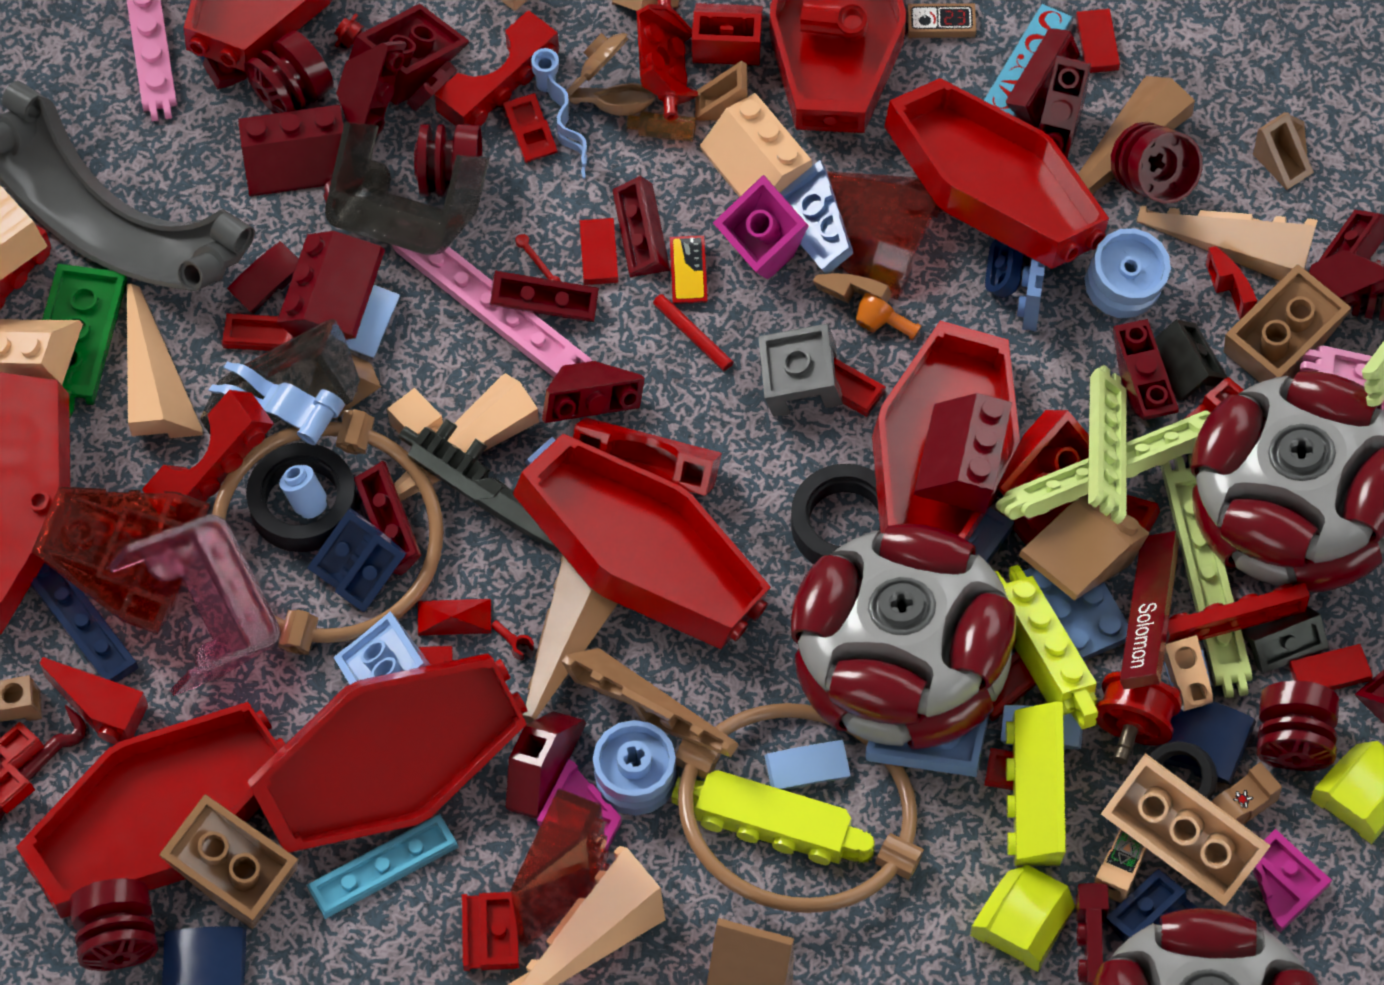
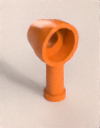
M865 293L859 303L856 323L870 332L874 333L887 323L909 336V339L913 341L922 325L915 324L896 313L888 303L875 295Z

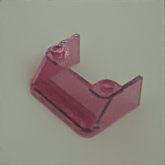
M206 515L126 545L109 565L113 573L144 561L150 574L160 581L167 582L182 577L213 639L203 644L195 654L196 668L187 671L170 689L173 696L226 675L268 650L279 638V624L229 524L220 516Z

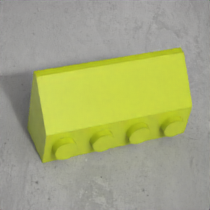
M1051 702L1014 710L1012 721H1006V744H1013V758H1006V780L1013 781V795H1007L1006 808L1007 818H1014V832L1007 833V855H1014L1015 866H1060L1066 852L1063 702Z

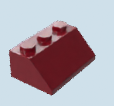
M340 104L238 119L249 197L322 187L331 180H336L340 184L351 180L345 128Z
M337 231L307 234L277 323L302 344L355 339L385 249L382 246Z
M974 393L935 403L914 495L985 514L995 487L1012 402Z

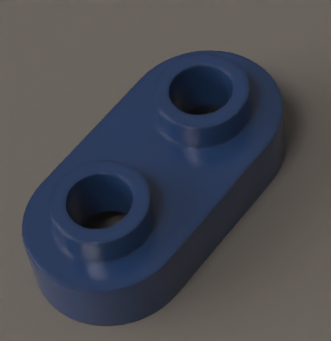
M994 239L989 249L985 287L989 292L998 298H1006L1018 289L1023 253Z

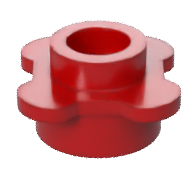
M355 13L351 20L344 18L334 32V35L338 37L335 47L338 48L342 43L347 48H350L356 36L361 34L364 26L356 21L359 16Z

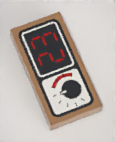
M975 3L908 4V38L976 37Z

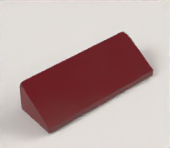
M1050 28L1046 32L1006 99V105L1024 122L1034 127H1038L1042 120L1057 55L1077 60L1080 56L1071 31Z
M640 175L612 189L630 277L670 271L653 184Z
M1355 209L1318 261L1343 250L1370 260L1384 240V215Z
M495 270L492 280L490 306L594 323L599 288Z
M381 461L354 477V481L371 524L407 553L393 572L401 576L421 557V552L386 462Z

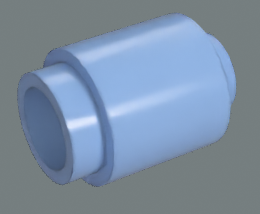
M295 465L288 468L281 477L279 484L293 510L307 519L320 515L327 506V495L312 468L307 465Z

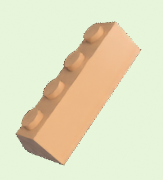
M1146 753L1101 812L1102 816L1224 906L1230 901L1271 846Z

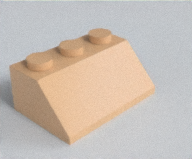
M756 93L726 108L700 144L701 150L739 197L762 175H765L775 188L781 192L812 167L811 158Z
M0 319V372L58 380L62 385L83 323L80 320Z

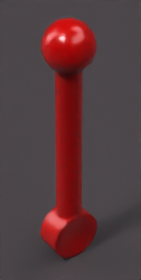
M525 234L518 235L515 239L516 245L527 252L545 277L550 280L561 281L558 276H553L531 248L529 237Z

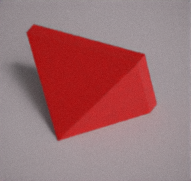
M491 599L418 601V636L491 633Z

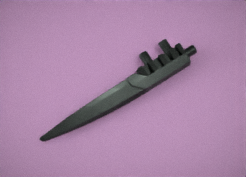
M447 418L436 433L429 427H424L420 434H417L407 426L403 428L398 438L411 446L408 458L501 521L562 554L514 497V490L497 478H488L491 469L478 462L487 445L475 438L467 452H463L462 449L448 441L457 425Z

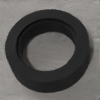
M294 443L277 448L258 462L248 479L246 499L256 530L270 544L287 551L308 552L321 549L348 509L351 508L355 512L357 509V494L350 468L337 453L318 444ZM295 465L310 466L313 472L328 478L337 490L336 500L331 510L324 517L310 524L293 525L285 523L276 518L267 507L268 497L272 488L281 479L284 472Z
M835 464L814 472L799 486L792 501L791 531L797 548L812 564H815L823 556L831 555L832 552L841 547L826 542L815 532L810 522V515L814 507L829 495L849 492L865 497L878 510L875 471L855 464Z

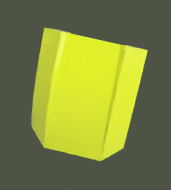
M1378 741L1356 744L1314 788L1310 799L1319 807L1325 808L1357 831L1359 836L1371 845L1384 830V745Z
M1029 865L1010 870L1002 878L972 925L970 936L983 943L987 942L1024 962V965L1038 972L1076 907L1070 889L1064 883Z

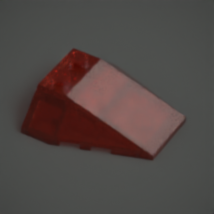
M827 171L853 250V254L842 262L838 268L845 270L851 275L866 277L888 285L892 293L891 298L898 300L911 274L912 258L932 217L937 218L941 208L936 205L918 177Z
M59 487L34 544L32 553L122 622L158 634L172 612L199 544L210 504L172 491H164V494L141 493V490L108 492L102 488Z

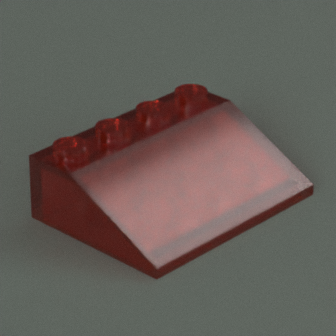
M558 788L511 887L519 945L529 946L564 918L578 898H586L597 883L594 877L600 870L607 871L610 867L607 864L609 850L605 848L607 842V835H604L606 821L602 817L601 804Z

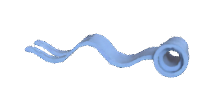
M548 48L539 49L533 54L531 59L532 71L536 77V87L542 92H548L551 99L562 107L557 115L558 141L563 146L578 151L582 155L581 174L582 179H586V139L582 134L565 127L569 120L568 93L556 83V73L559 69L558 55ZM568 138L577 140L580 144H578V143H576V142H574V141H572V140H570V139H568Z
M227 361L223 367L241 376L264 396V399L255 398L267 414H272L298 428L297 435L311 445H316L332 418H337L345 406L342 399L324 389H321L315 398L292 384H273L243 364ZM212 384L208 390L209 392L223 395L229 389L246 392L240 387L229 384Z

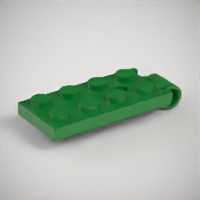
M57 264L42 320H80L83 323L71 358L75 360V364L68 367L62 384L69 393V417L71 418L75 406V397L86 399L87 405H94L128 279L127 276L115 271Z

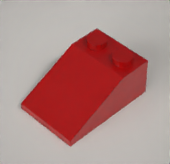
M1045 410L1023 435L997 485L998 490L1005 495L1007 491L1089 458V434L1068 410ZM1072 502L1053 508L1045 514L1036 515L1031 518L1022 516V518L1038 535Z

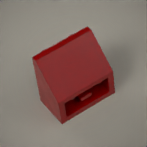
M696 3L692 28V63L737 64L743 61L747 65H760L763 6Z

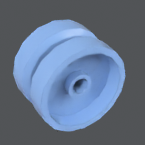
M1135 228L1119 229L1108 234L1098 244L1084 278L1089 298L1102 312L1116 318H1132L1147 312L1156 303L1167 283L1171 270L1169 254L1158 239L1150 233Z
M637 720L621 722L606 730L596 743L593 755L595 782L601 797L607 804H611L619 813L636 816L652 813L667 802L672 795L677 778L676 756L673 743L662 729L649 722Z

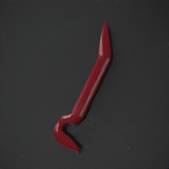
M65 705L74 731L68 735L62 733L54 735L44 744L43 749L26 762L19 772L28 781L62 747L75 746L84 739L86 735L85 722L69 706ZM0 809V820L2 819V817H3L4 814H5V812L2 811L1 809Z

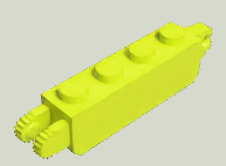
M1015 565L1009 567L1011 582L1006 583L1001 574L995 571L1004 586L1008 600L1014 605L1016 610L1017 641L1014 647L1046 702H1063V715L1071 713L1082 730L1096 726L1098 710L1095 706L1097 704L1095 691L1097 683L1034 577H1027L1022 568Z
M719 770L709 773L705 781H695L693 792L694 813L696 814V820L700 821L701 826L713 832H721L722 829L736 832V836L745 842L757 843L759 839L772 843V847L775 850L785 854H793L794 851L807 854L811 861L820 865H829L830 862L839 864L841 858L854 862L859 861V863L863 862L864 864V862H868L874 857V837L871 836V833L868 834L867 831L863 832L861 829L851 827V817L844 808ZM678 777L671 796L672 803L678 805L680 777Z

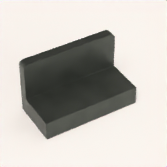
M1176 319L1154 338L1171 388L1178 400L1187 399L1202 385L1216 387L1227 378L1196 323Z
M1307 606L1306 611L1303 613L1241 629L1243 639L1251 645L1256 666L1263 674L1287 665L1290 661L1301 659L1329 648L1321 614Z

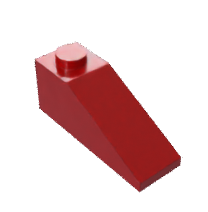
M42 657L40 666L45 678L97 732L101 739L117 744L119 740L123 741L134 737L148 708L143 691Z

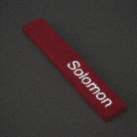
M1176 531L1149 535L1139 550L1120 676L1124 690L1156 685L1161 682L1180 542Z

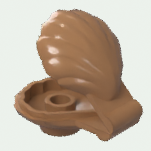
M601 33L586 48L583 53L588 59L582 67L581 75L566 91L572 104L591 102L606 113L616 116H629L645 110L653 103L656 95L638 83L619 84L608 88H578L585 80H591L627 42V33L615 34L609 38Z

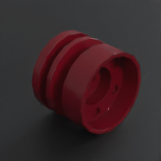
M295 30L290 31L273 43V53L263 50L258 54V58L253 57L244 63V70L253 90L273 114L303 110L306 106L304 97L314 102L334 88L331 72L324 59L311 42Z
M1149 121L1140 122L1125 129L1115 141L1111 152V170L1115 180L1124 189L1163 204L1175 203L1190 195L1197 186L1203 171V156L1198 144L1189 135Z
M421 124L414 149V173L418 182L420 197H429L431 195L432 181H435L438 197L444 196L447 181L453 182L456 197H480L482 179H477V174H482L483 167L481 126L458 124L453 140H447L444 124H438L436 139L433 140L431 125Z
M1298 680L1281 681L1264 688L1261 692L1259 719L1262 722L1258 730L1259 740L1256 752L1259 759L1275 768L1299 771H1316L1332 765L1335 762L1337 752L1335 745L1338 734L1334 728L1338 723L1340 700L1336 692L1324 685Z
M128 878L108 879L84 886L71 895L69 906L73 927L78 930L74 939L78 948L77 959L81 967L93 971H111L145 963L156 955L159 949L156 936L154 935L156 932L153 921L149 919L153 912L147 884Z

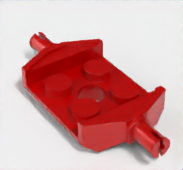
M657 0L658 4H648L636 11L640 78L642 87L657 95L658 99L664 103V119L667 118L668 121H673L679 117L677 105L688 102L698 96L696 90L687 87L688 78L685 66L686 48L684 41L692 38V29L673 10L671 0Z

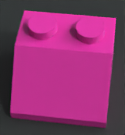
M762 175L713 222L751 268L767 280L794 257L809 226L765 175Z

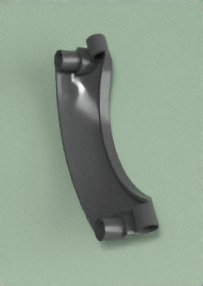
M21 81L12 82L4 91L2 105L10 111L0 114V182L39 223L78 253L117 273L146 283L174 289L197 291L220 281L224 276L226 268L239 263L245 251L252 244L255 237L254 228L224 209L199 221L173 222L154 218L130 207L102 185L85 165L71 143L57 109L51 100Z

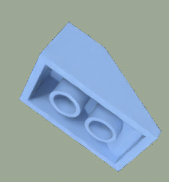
M391 611L334 656L349 684L357 680L431 665Z

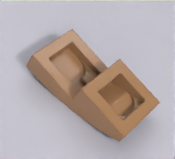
M851 274L816 275L813 280L818 290L846 303H849L854 292L862 296L865 293L875 295L888 303L892 295L888 285Z

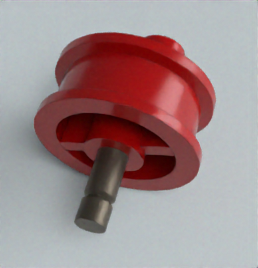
M1121 671L1109 673L1103 679L1101 687L1104 697L1103 700L1095 704L1098 710L1096 721L1102 729L1114 736L1120 737L1113 760L1119 764H1127L1134 742L1142 745L1156 746L1163 745L1171 740L1173 735L1171 720L1173 716L1180 712L1182 699L1180 697L1181 692L1177 688L1167 685L1162 681L1156 685L1124 690L1120 681Z

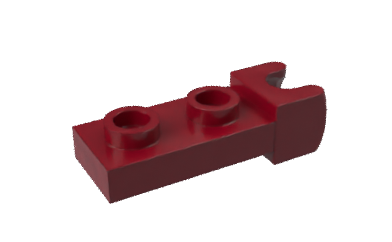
M1078 884L1076 921L1083 923H1077V946H1084V959H1078V983H1085V985H1092L1095 975L1103 963L1102 922H1106L1105 917L1109 909L1107 884Z

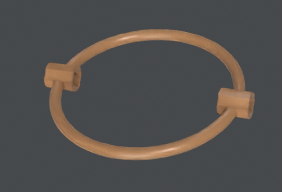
M356 409L345 410L342 422H330L321 436H337L336 447L346 453L354 455L366 454L369 444L392 457L407 471L418 487L426 506L429 522L427 553L415 582L398 602L380 615L356 625L328 629L317 628L318 617L302 610H288L284 620L273 615L254 601L244 590L231 567L225 545V521L233 493L245 474L265 455L287 443L300 440L301 438L297 435L298 428L293 426L265 438L259 445L254 447L243 458L242 465L237 470L228 473L214 502L210 525L211 549L215 566L225 588L236 603L253 619L268 629L281 634L278 644L279 648L290 653L309 655L312 642L337 643L356 640L390 611L399 620L418 602L429 587L440 561L444 534L443 516L432 483L421 466L408 458L406 450L386 436L372 430L375 417L368 415L364 411Z
M781 703L744 710L720 722L715 728L728 736L752 723L775 718H800L825 724L828 723L820 717L812 705ZM844 731L854 736L867 746L868 740L862 739L854 734H851L849 731ZM684 739L680 743L675 756L676 765L683 768L678 790V807L684 834L691 849L703 866L719 882L738 895L757 904L777 910L818 913L838 910L863 901L882 889L896 874L907 880L913 876L924 849L913 844L917 827V805L911 781L903 766L884 764L891 774L900 796L902 826L899 837L890 833L882 844L875 864L882 868L859 886L838 894L811 898L791 897L763 890L741 879L724 866L709 849L696 822L693 792L696 777L699 776L706 779L707 775L714 771L721 753Z

